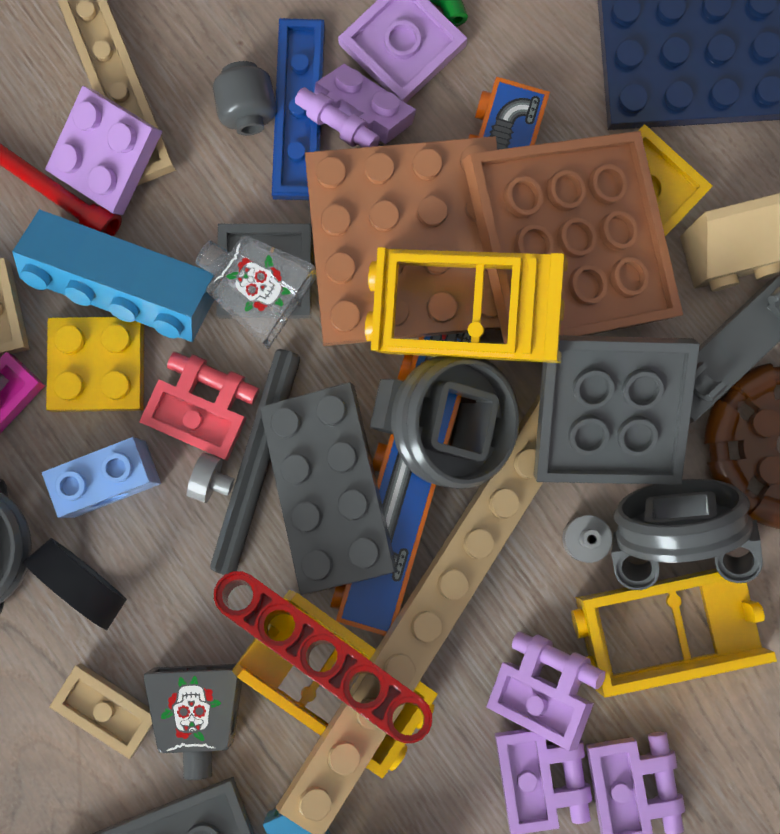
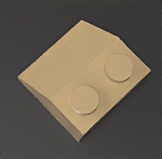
M780 193L706 211L680 236L694 289L710 285L711 291L714 292L738 285L740 283L738 278L746 275L755 274L756 280H763L780 274Z

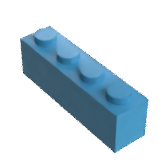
M40 209L12 251L19 278L29 286L38 290L49 289L63 294L74 303L82 306L92 305L111 312L116 318L125 322H139L154 328L158 333L168 338L179 337L193 342L215 300L214 273Z

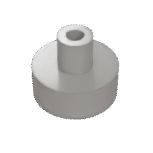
M205 452L200 455L189 480L187 497L207 503L213 491L229 496L235 478L220 473L223 462L222 458Z
M592 515L578 516L568 522L564 528L562 535L563 546L566 552L575 560L586 563L597 562L603 559L610 551L612 533L609 526L602 519ZM589 535L592 537L590 543L587 541Z

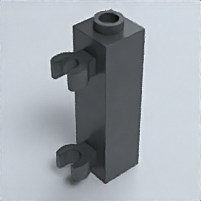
M780 274L769 280L699 346L690 423L695 422L780 342Z

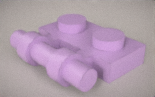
M346 64L341 65L317 81L314 93L304 87L299 90L295 97V103L306 110V115L309 119L318 125L326 123L340 133L339 137L341 140L352 147L357 145L362 148L378 146L379 141L387 144L413 124L416 112L415 108L399 99L395 94L386 91Z
M520 631L512 641V648L524 654L521 665L519 667L511 662H502L486 707L568 751L577 750L594 704L578 696L577 692L582 683L599 689L604 682L605 671L590 665V659L574 652L569 655L554 648L552 641L540 635L531 637ZM544 665L562 672L558 685L539 677Z
M528 729L495 733L510 834H526L559 829L557 808L569 807L572 823L583 824L591 821L588 805L592 801L590 784L585 783L581 761L585 757L583 740H580L577 750L568 751L556 744L546 745L545 738ZM562 762L566 785L553 789L550 764Z
M666 732L648 734L650 752L639 756L637 741L633 737L586 744L601 834H653L651 819L662 818L666 834H680L684 832L681 816L685 812L683 795L677 793L673 769L677 768L675 751L669 749ZM654 773L658 796L647 799L643 775Z

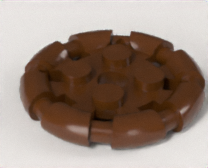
M767 363L750 369L729 389V392L722 400L718 399L715 402L707 420L704 444H709L711 462H708L707 466L712 479L731 484L748 497L750 508L747 513L752 520H757V523L767 527L780 529V453L777 449V440L780 436V399L775 400L774 393L776 385H780V366L773 367L771 363ZM743 403L755 411L748 421L740 417L738 412ZM738 441L740 459L730 460L728 442ZM753 476L765 485L757 496L747 489Z

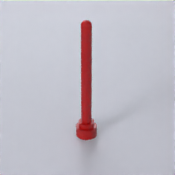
M0 143V165L74 216L79 220V224L111 236L116 235L122 222V217L119 214H113L96 204L88 205Z

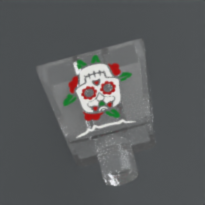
M245 235L238 240L231 252L209 240L201 248L195 261L198 266L214 275L206 289L208 295L268 350L317 278L315 266L311 263Z

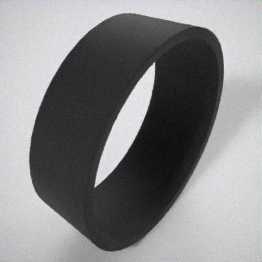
M52 538L23 562L56 595L87 619L105 630H108L127 600L94 569Z

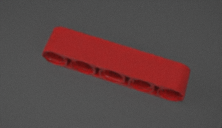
M233 571L225 574L218 580L214 588L213 599L216 607L223 615L386 734L401 743L413 744L422 740L429 733L432 726V712L429 705L419 695L252 575L243 571ZM240 585L251 587L253 591L251 603L242 610L230 609L228 604L230 592ZM280 614L292 616L295 622V629L292 635L283 641L272 640L268 633L270 621ZM319 644L332 645L337 651L335 665L325 672L313 670L309 663L311 650ZM363 673L375 676L380 683L378 697L369 703L355 701L350 692L352 681ZM403 704L417 706L423 715L422 727L413 735L399 733L393 724V714Z

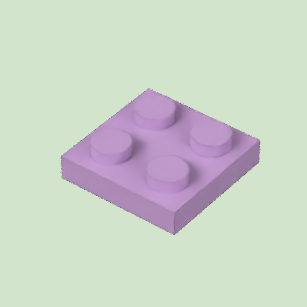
M377 0L338 37L339 45L383 89L395 94L405 103L466 47L468 39L429 0Z
M82 86L45 170L111 213L124 215L162 131L94 89Z

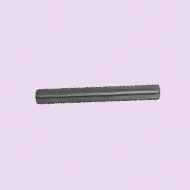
M278 349L274 354L210 564L211 570L216 573L225 575L237 571L271 459L260 407L289 399L300 363L299 355L294 352Z

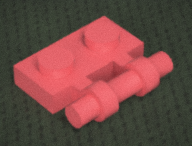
M174 351L169 358L167 368L181 374L179 381L175 387L158 379L139 422L228 461L247 419L230 411L236 399L253 405L260 388L244 382L245 377L233 371L226 374L207 366V360L192 355L189 358ZM199 382L220 391L215 403L192 394Z

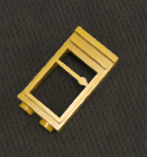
M378 247L377 261L370 263L368 273L369 288L375 292L373 311L367 313L365 320L366 340L371 341L372 351L385 354L561 363L562 353L558 350L560 321H563L564 300L562 298L564 271L568 270V260L563 253L528 254L386 249ZM399 265L476 268L473 320L468 326L471 342L394 338ZM485 268L512 269L507 344L480 343V337L484 334L481 315Z
M717 568L658 580L651 587L644 590H632L624 587L586 596L575 597L578 609L571 610L576 636L578 639H585L588 653L587 658L591 661L590 665L605 671L604 682L599 689H596L604 698L777 662L775 652L761 646L756 623L764 621L765 615L761 604L750 599L747 582H730L718 573ZM699 586L715 653L691 658L679 607L682 600L676 594V591ZM668 593L666 604L672 608L683 660L613 674L598 607Z
M288 590L283 597L368 660L375 653V648L297 592ZM287 614L275 616L268 626L270 638L275 641L288 639L295 629L293 617ZM254 638L232 672L237 678L321 736L329 723L305 707L308 702L315 699V691L319 684L313 680L309 686H305L301 690V699L299 701H296L278 688L293 665ZM336 649L333 650L319 672H325L332 668L337 660ZM419 681L413 692L424 699L433 713L435 707L433 701L438 694ZM405 704L393 723L394 727L399 733L412 735L416 728L420 729L423 724V715L420 709L413 704ZM386 734L366 768L383 779L388 770H395L404 759L407 752L406 743H401Z

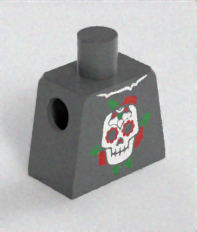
M236 664L154 667L144 674V683L157 749L159 753L183 752V778L186 780H201L212 777V751L227 750L234 742L242 680L237 678L232 672Z

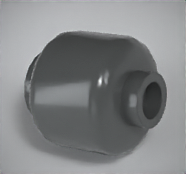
M238 61L226 65L222 69L221 74L216 77L213 83V93L217 115L221 124L229 129L237 130L238 134L244 136L262 132L264 125L272 121L277 113L269 73L257 67L253 62Z

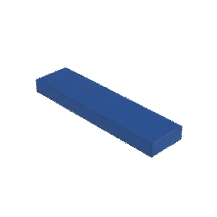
M279 18L276 78L277 113L274 125L272 173L273 200L309 201L305 152L320 151L321 125L307 117L306 110L295 103V97L299 90L304 87L314 93L316 82L323 78L325 22L322 19Z

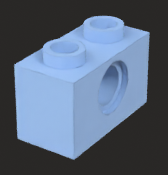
M134 437L41 472L58 518H75L161 484L146 441Z

